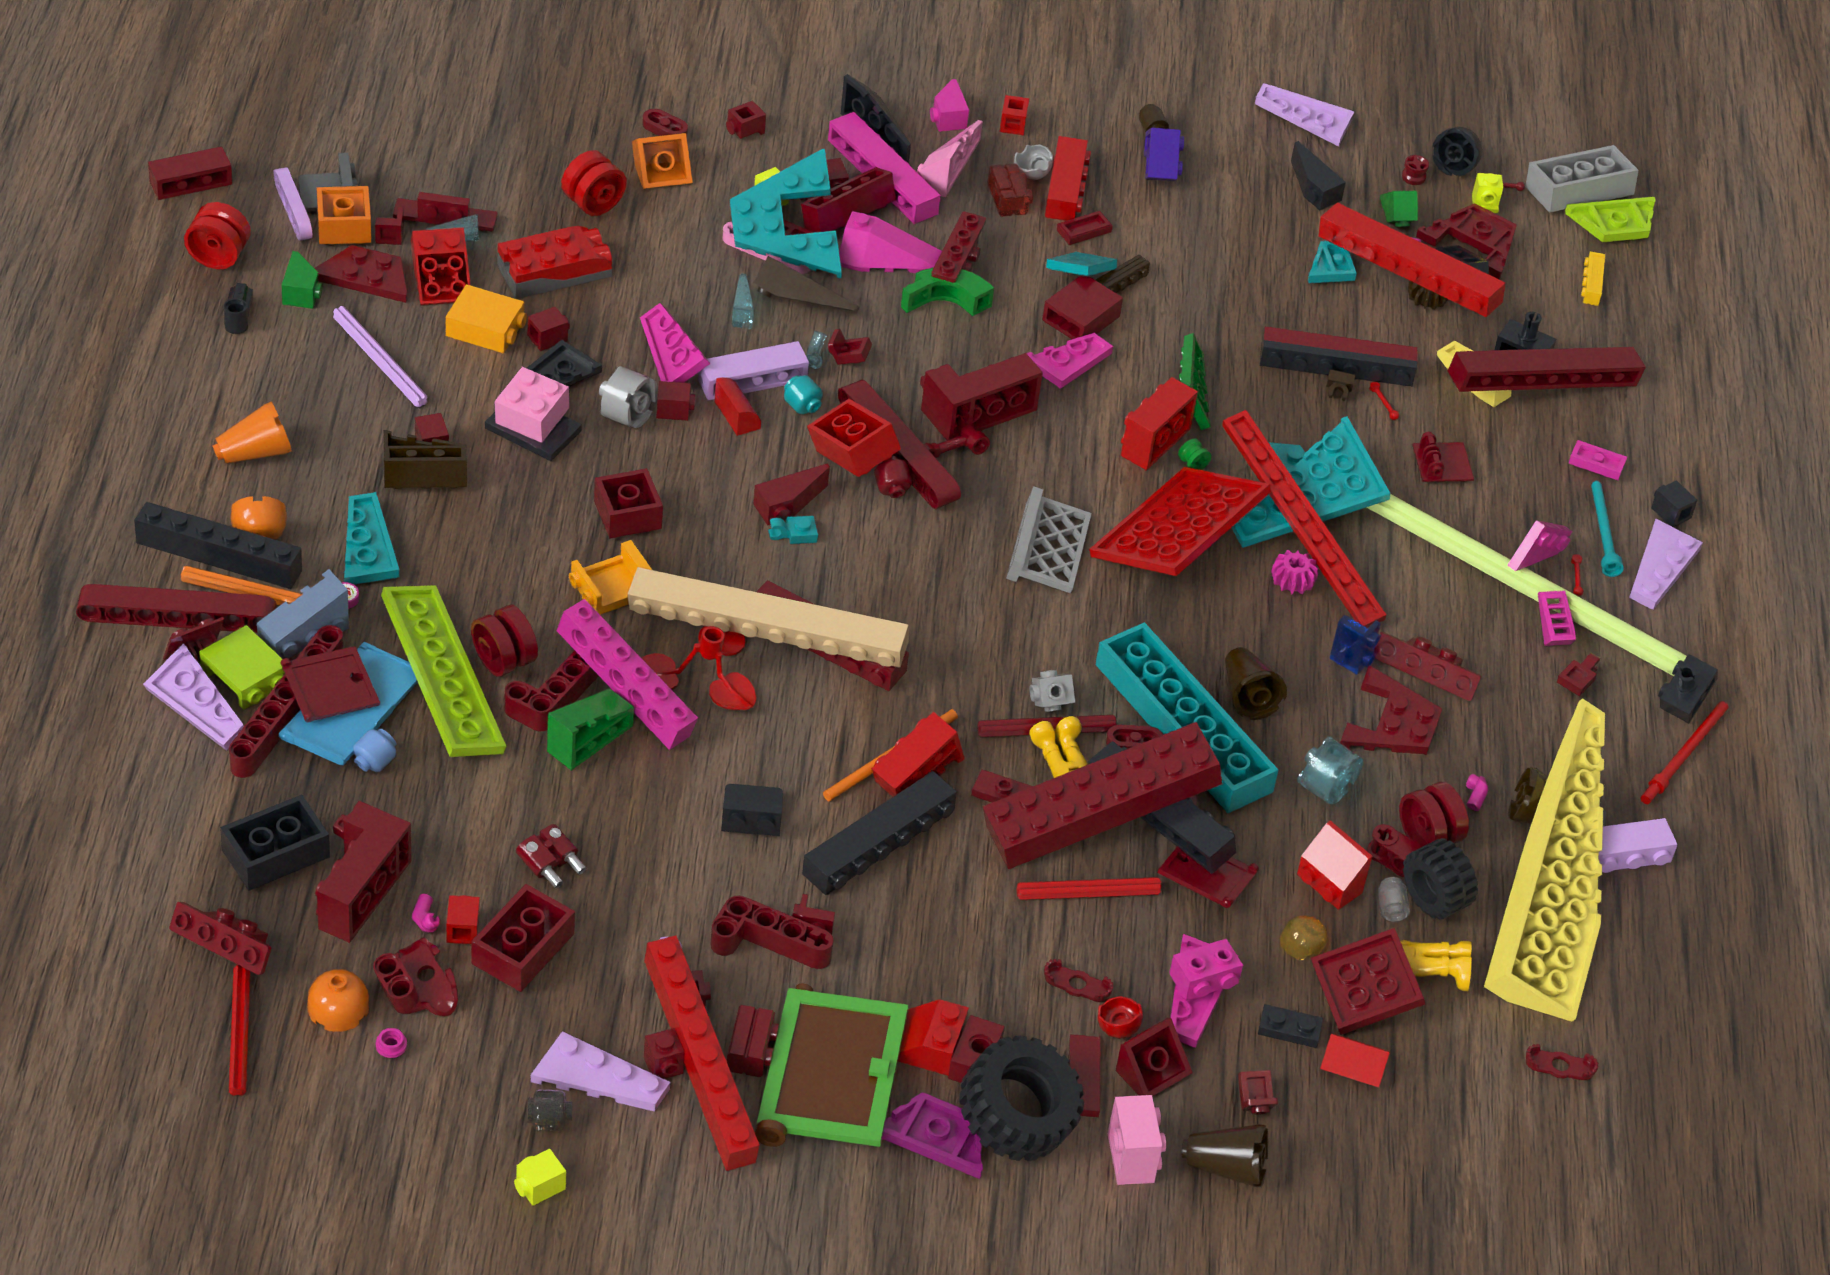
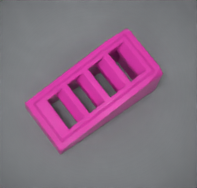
M1538 592L1544 646L1571 645L1576 641V635L1566 592ZM1547 599H1559V604H1548ZM1560 609L1561 613L1550 614L1549 610ZM1562 619V623L1552 624V620ZM1554 629H1563V633H1555Z

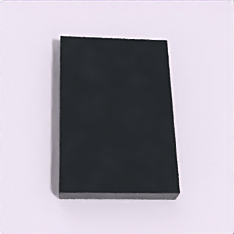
M495 412L485 421V429L552 461L582 431V424L563 415L542 443L497 424Z

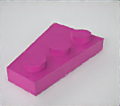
M1092 333L1069 340L1067 345L1058 348L1049 346L1044 348L1041 353L1033 354L1029 352L1027 354L1043 372L1042 376L1061 389L1111 355L1113 346L1097 334Z
M1536 520L1507 566L1514 571H1518L1557 555L1568 546L1570 542L1569 536L1573 531L1563 525Z

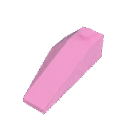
M977 120L931 153L924 164L921 163L919 165L917 173L933 189L937 190L942 197L947 196L980 142L983 121Z

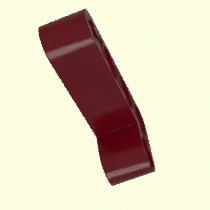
M574 650L539 689L522 681H513L507 684L505 687L504 711L510 718L533 730L546 731L548 730V713L574 703L599 675Z
M744 896L730 897L712 924L710 945L713 952L717 955L728 956L733 954L744 939L815 969L827 967L832 959L833 936L828 931Z

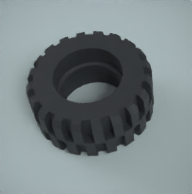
M1015 1035L1013 1039L1005 1037L999 1039L997 1043H992L967 1070V1074L961 1082L962 1091L959 1093V1102L961 1105H964L961 1112L964 1120H968L970 1123L968 1128L973 1135L977 1134L981 1138L979 1142L986 1148L988 1145L994 1149L993 1153L1002 1157L1007 1154L1009 1159L1020 1161L1023 1157L1027 1161L1037 1160L1039 1156L1045 1157L1050 1154L1078 1125L1081 1119L1080 1114L1084 1110V1100L1080 1099L1084 1095L1083 1086L1078 1084L1077 1080L1080 1077L1076 1069H1071L1069 1066L1070 1060L1065 1055L1060 1056L1056 1052V1047L1051 1044L1046 1046L1042 1044L1043 1040L1034 1037L1027 1040V1036ZM1001 1080H1015L1031 1089L1040 1102L1042 1117H1031L1017 1111L1006 1099L1002 1090Z

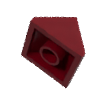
M1171 1018L1164 1019L1121 1044L1115 1070L1139 1096L1152 1095V1097L1193 1073Z

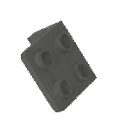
M338 153L339 173L304 174L298 177L300 198L306 212L318 211L317 187L358 186L357 179H352L356 178L355 163H350L348 153Z

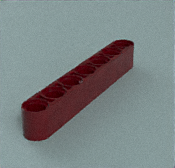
M862 379L838 389L840 404L851 399L892 424L901 450L893 454V456L907 463L912 486L933 509L960 499L961 491L956 480L865 380Z
M87 584L80 590L76 614L80 619L87 622L188 629L198 627L200 622L208 618L216 620L223 617L224 621L220 631L235 632L247 625L254 633H257V623L277 608V603L273 598L265 595Z
M333 625L321 627L297 659L343 649L342 630ZM285 674L229 746L230 771L236 777L246 778L256 772L281 739L279 732L300 711Z

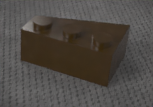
M383 430L384 488L420 487L428 489L431 487H467L466 444L433 439L432 443L417 440L416 435L408 434L407 438L392 436V431Z

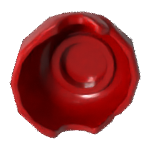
M1123 996L1108 999L1098 1007L1097 1019L1099 1026L1111 1037L1120 1039L1134 1035L1141 1027L1143 1021L1141 1004Z

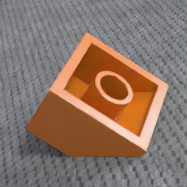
M686 133L638 138L632 141L635 168L643 189L693 183Z
M368 186L317 187L319 244L371 243Z

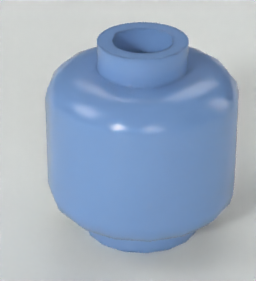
M370 729L353 746L356 756L354 762L365 772L369 769L374 772H380L395 758L397 753L395 746L397 743L385 730L379 729L377 731Z

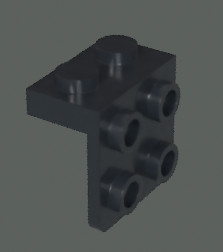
M727 784L725 786L721 831L780 836L783 790L777 787Z

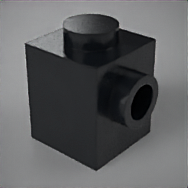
M1676 480L1668 485L1660 486L1655 491L1651 509L1666 523L1675 527L1692 518L1698 500Z

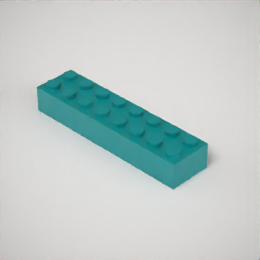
M1145 622L1099 642L1095 665L1149 726L1159 729L1164 735L1197 722L1218 759L1221 769L1222 785L1207 791L1227 813L1273 793L1279 771L1277 767Z

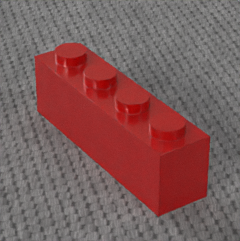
M1064 136L1058 137L1045 218L1068 221L1075 218L1076 212L1081 213L1083 198L1080 197L1084 196L1086 182L1081 181H1086L1091 155V151L1086 150L1088 140Z

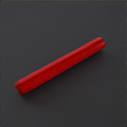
M1158 877L1020 882L1017 884L1016 892L1020 900L1158 895L1161 892V881Z
M236 965L233 970L229 1093L233 1096L244 1095L247 1082L250 971L240 965Z

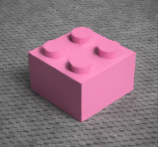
M522 367L494 401L495 421L501 426L542 443L569 409V386Z
M1152 1095L1115 1097L1107 1134L1117 1185L1154 1183L1157 1170L1162 1168L1161 1152L1166 1151L1165 1134L1159 1131L1161 1123L1159 1107H1154Z

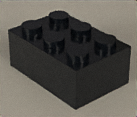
M302 794L220 827L222 851L248 891L330 858L329 833Z

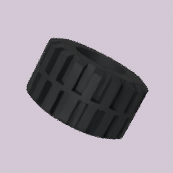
M1443 838L1437 839L1409 853L1406 859H1404L1403 875L1409 890L1408 892L1416 905L1426 915L1429 914L1431 918L1441 920L1475 902L1476 895H1478V881L1475 877L1474 868L1471 866L1468 857L1452 841H1447Z

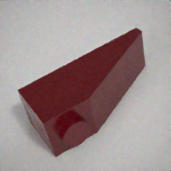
M826 463L755 485L753 504L767 526L771 525L770 519L781 518L785 521L787 517H794L828 486L829 464Z

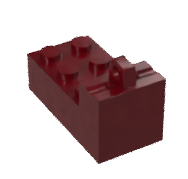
M1027 353L988 365L962 376H958L949 364H945L937 369L928 370L924 376H921L920 385L923 388L921 411L946 440L961 436V430L969 424L973 425L978 431H982L1037 411L1043 372Z
M361 801L356 803L351 813L348 815L342 814L333 825V833L344 839V856L342 859L336 860L326 880L323 879L319 882L315 891V896H317L316 915L318 916V929L348 943L353 940L412 861L411 823Z

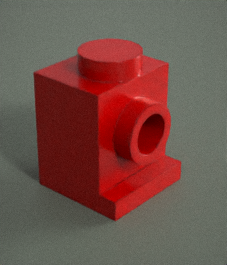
M1005 95L1000 132L1024 136L1029 98Z

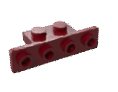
M419 192L417 200L398 198L393 211V218L397 219L398 206H403L404 220L464 227L490 232L494 231L498 215L496 211L470 208L469 198Z
M965 211L962 212L932 270V277L955 283L962 269L972 272L973 262L976 263L978 261L981 251L977 244L978 237L986 223L985 217Z
M1381 632L1371 653V657L1468 701L1473 699L1481 680V675L1461 667L1463 659L1457 657L1455 651L1448 648L1439 649L1434 647L1430 640L1423 637H1413L1405 642L1385 632Z
M185 902L176 903L169 926L171 931L257 975H262L265 972L272 948L266 944L268 933L258 929L257 923L249 920H240L235 917L233 911L224 908H218L217 911L202 912Z

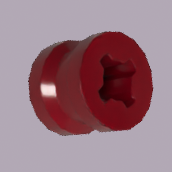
M1420 155L1408 156L1405 159L1402 179L1410 185H1421L1426 180L1429 162Z

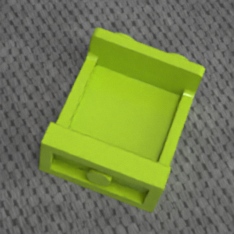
M247 625L199 651L200 666L208 677L216 674L238 695L239 706L243 710L267 697L285 674L280 664V661L283 659Z

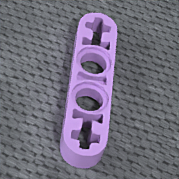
M288 168L274 169L275 185L299 241L311 239L313 234L310 219Z

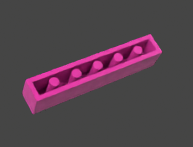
M855 112L830 121L828 141L861 173L875 167L892 172L896 200L892 203L913 224L938 215L941 196L938 191L933 189L907 161H904Z

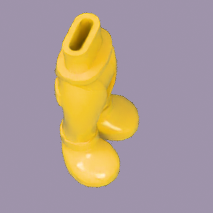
M1069 716L1062 719L1056 726L1055 731L1052 724L1048 721L1039 722L1030 729L1031 740L1038 748L1043 750L1044 759L1047 761L1054 778L1088 765L1085 757L1080 752L1077 742H1075L1082 729L1077 717ZM1058 745L1061 747L1062 753H1063L1065 759L1067 760V762L1063 760Z
M1407 940L1400 941L1415 976L1440 975L1447 977L1450 974L1454 976L1459 990L1469 991L1472 950L1470 941H1460L1449 945V942L1422 943Z

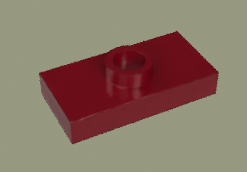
M981 769L972 788L971 796L993 803L1033 786Z

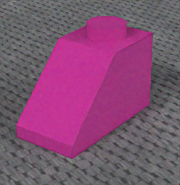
M952 79L935 96L934 107L930 108L931 121L935 122L939 132L967 128L969 108L957 79Z

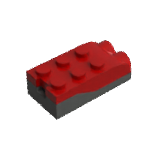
M572 226L498 243L497 267L515 299L612 277V256L608 245L603 244L601 234L597 228L588 229L583 226Z

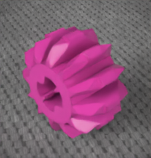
M1287 550L1285 554H1279L1271 570L1274 585H1279L1281 591L1289 590L1291 595L1295 591L1303 595L1306 590L1312 589L1315 580H1317L1318 568L1316 567V560L1310 559L1309 553L1300 554L1299 550L1295 553Z

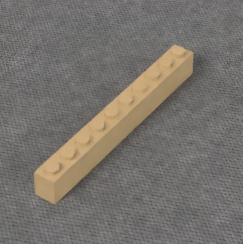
M637 567L628 591L629 608L639 614L657 615L667 620L685 621L695 626H715L723 632L731 631L741 633L747 637L769 639L774 643L783 642L796 645L802 649L811 648L824 651L830 655L839 654L858 661L867 660L886 667H901L909 642L908 624Z

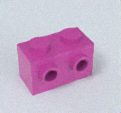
M1223 939L1173 955L1169 974L1184 999L1189 1000L1195 997H1204L1220 989H1230L1239 984L1243 964L1228 940Z

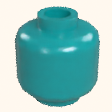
M797 375L786 383L784 399L797 413H814L821 407L823 391L809 376Z

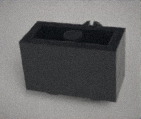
M1528 312L1525 315L1524 324L1512 319L1508 321L1498 335L1494 350L1554 349L1556 339L1538 331L1542 320L1539 313L1536 319L1533 320L1536 312Z
M1690 654L1687 655L1684 661H1678L1672 672L1674 675L1670 683L1665 682L1658 693L1660 708L1688 724L1718 679V669Z

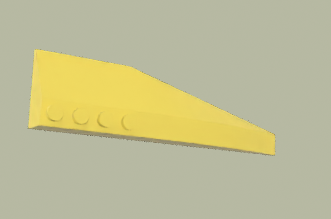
M1581 699L1576 707L1539 800L1517 868L1484 984L1485 988L1507 1002L1571 1022L1576 1020L1601 925V915L1598 914V903L1601 902L1598 877L1602 875L1599 852L1602 851L1603 808L1600 807V797L1603 796L1604 785L1600 783V771L1604 770L1601 747L1604 746L1605 713L1584 699Z

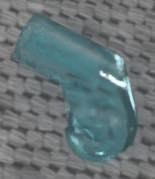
M814 331L806 352L809 368L818 369L823 362L822 357L819 355L827 335L819 331Z

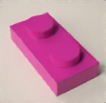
M1577 440L1570 456L1569 464L1619 480L1627 457Z

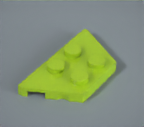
M1655 197L1567 204L1565 213L1602 242L1643 239L1649 237Z

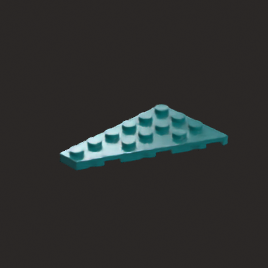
M1348 416L1343 417L1341 423L1331 432L1328 431L1321 441L1316 442L1305 452L1303 458L1294 467L1291 466L1287 469L1322 521L1390 500L1391 493ZM1269 494L1231 527L1242 548L1293 532V529Z

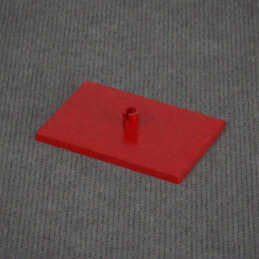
M1184 467L1089 549L1090 555L1097 559L1177 576L1270 494V484Z

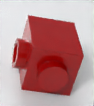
M449 895L446 943L471 944V941L478 935L480 897Z

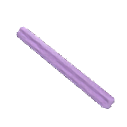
M344 306L335 308L333 318L416 407L420 408L422 405H426L427 395Z

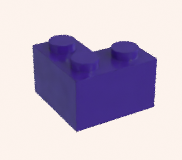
M1150 128L1145 132V179L1175 181L1177 176H1181L1183 163L1179 161V153L1184 148V136H1180L1181 130Z

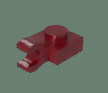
M1590 653L1581 664L1573 660L1558 675L1557 683L1580 697L1595 681L1597 675L1595 672L1598 669L1595 665L1601 658Z

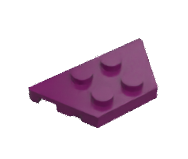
M922 1092L912 1098L908 1104L894 1109L892 1115L886 1119L882 1139L980 1179L982 1176V1147L979 1142L981 1138L977 1134L973 1135L969 1130L968 1126L970 1123L968 1120H964L961 1112L962 1108Z

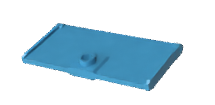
M363 642L357 651L379 698L380 705L311 722H305L300 710L279 732V737L290 744L301 747L338 765H344L354 754L353 746L370 729H378L390 716L395 707L418 683L410 662Z

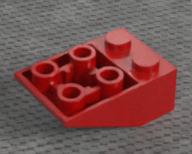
M464 227L412 231L411 249L420 305L455 303L466 284L471 286Z

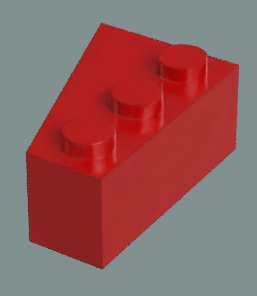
M932 712L927 718L921 719L911 733L906 737L900 738L887 755L878 758L871 769L876 783L894 797L932 771L938 776L946 772L944 768L946 765L954 760L960 763L965 760L957 731L936 713Z

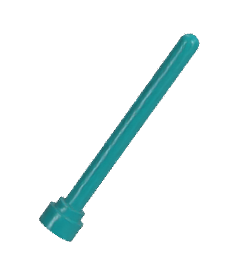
M1594 481L1591 484L1605 554L1601 560L1602 572L1608 577H1615L1623 572V561L1615 553L1602 484L1600 481Z

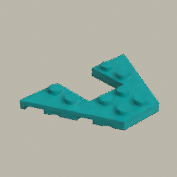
M825 149L815 152L730 199L735 247L753 250L755 253L766 256V253L782 258L784 262L797 266L805 265L813 271L820 269L836 274L837 278H842L836 231L785 236L781 200L831 195Z

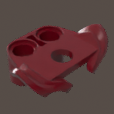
M424 937L415 941L410 946L397 951L395 954L385 953L380 955L374 962V972L381 988L398 1013L411 1014L427 1009L438 1016H449L455 1011L458 1003V989L454 973L451 968H448L444 974L434 958L436 954L440 953L439 948ZM425 969L435 971L433 978L428 981H421L418 978L420 972Z

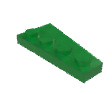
M1194 333L1184 336V345L1181 347L1183 360H1180L1182 373L1179 374V378L1182 383L1198 391L1193 415L1200 429L1204 430L1211 427L1210 419L1206 415L1209 412V404L1205 401L1204 395L1208 393L1204 379L1206 376L1204 353Z

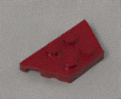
M351 245L315 267L318 272L319 282L407 302V289L402 261L399 256Z

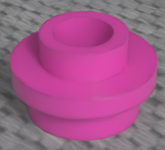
M396 1028L383 1030L376 1039L377 1052L387 1058L398 1057L407 1048L406 1037Z

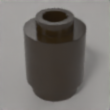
M1147 104L1141 108L1139 121L1145 132L1150 128L1169 129V124L1158 106Z

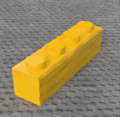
M1590 251L1589 256L1585 257L1584 266L1586 267H1584L1583 276L1585 277H1583L1582 286L1584 287L1581 292V296L1584 297L1583 303L1599 305L1602 295L1605 254Z

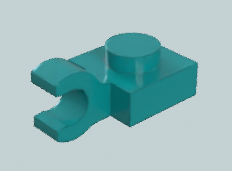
M814 516L787 517L786 522L781 518L770 519L771 529L768 530L771 540L789 538L790 544L817 543L818 532Z

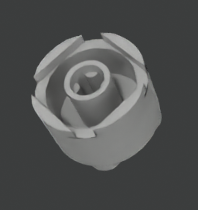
M619 366L610 379L604 381L600 386L599 395L602 396L601 415L629 427H641L652 413L651 410H648L651 401L656 403L658 386L656 381L648 376Z

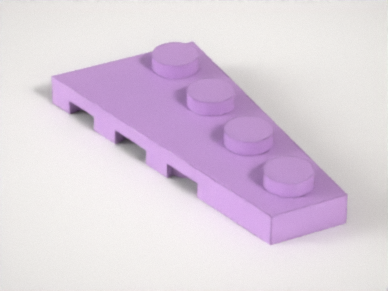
M1263 83L1255 100L1256 105L1338 147L1354 115V111Z
M1655 519L1629 598L1654 610L1701 550L1703 542Z
M184 643L143 684L150 693L226 751L244 727L243 723L219 693Z
M563 1031L531 1074V1082L542 1084V1081L556 1084V1088L566 1091L574 1088L586 1091L587 1096L596 1098L607 1096L615 1098L617 1103L650 1111L657 1109L670 1090L669 1081Z

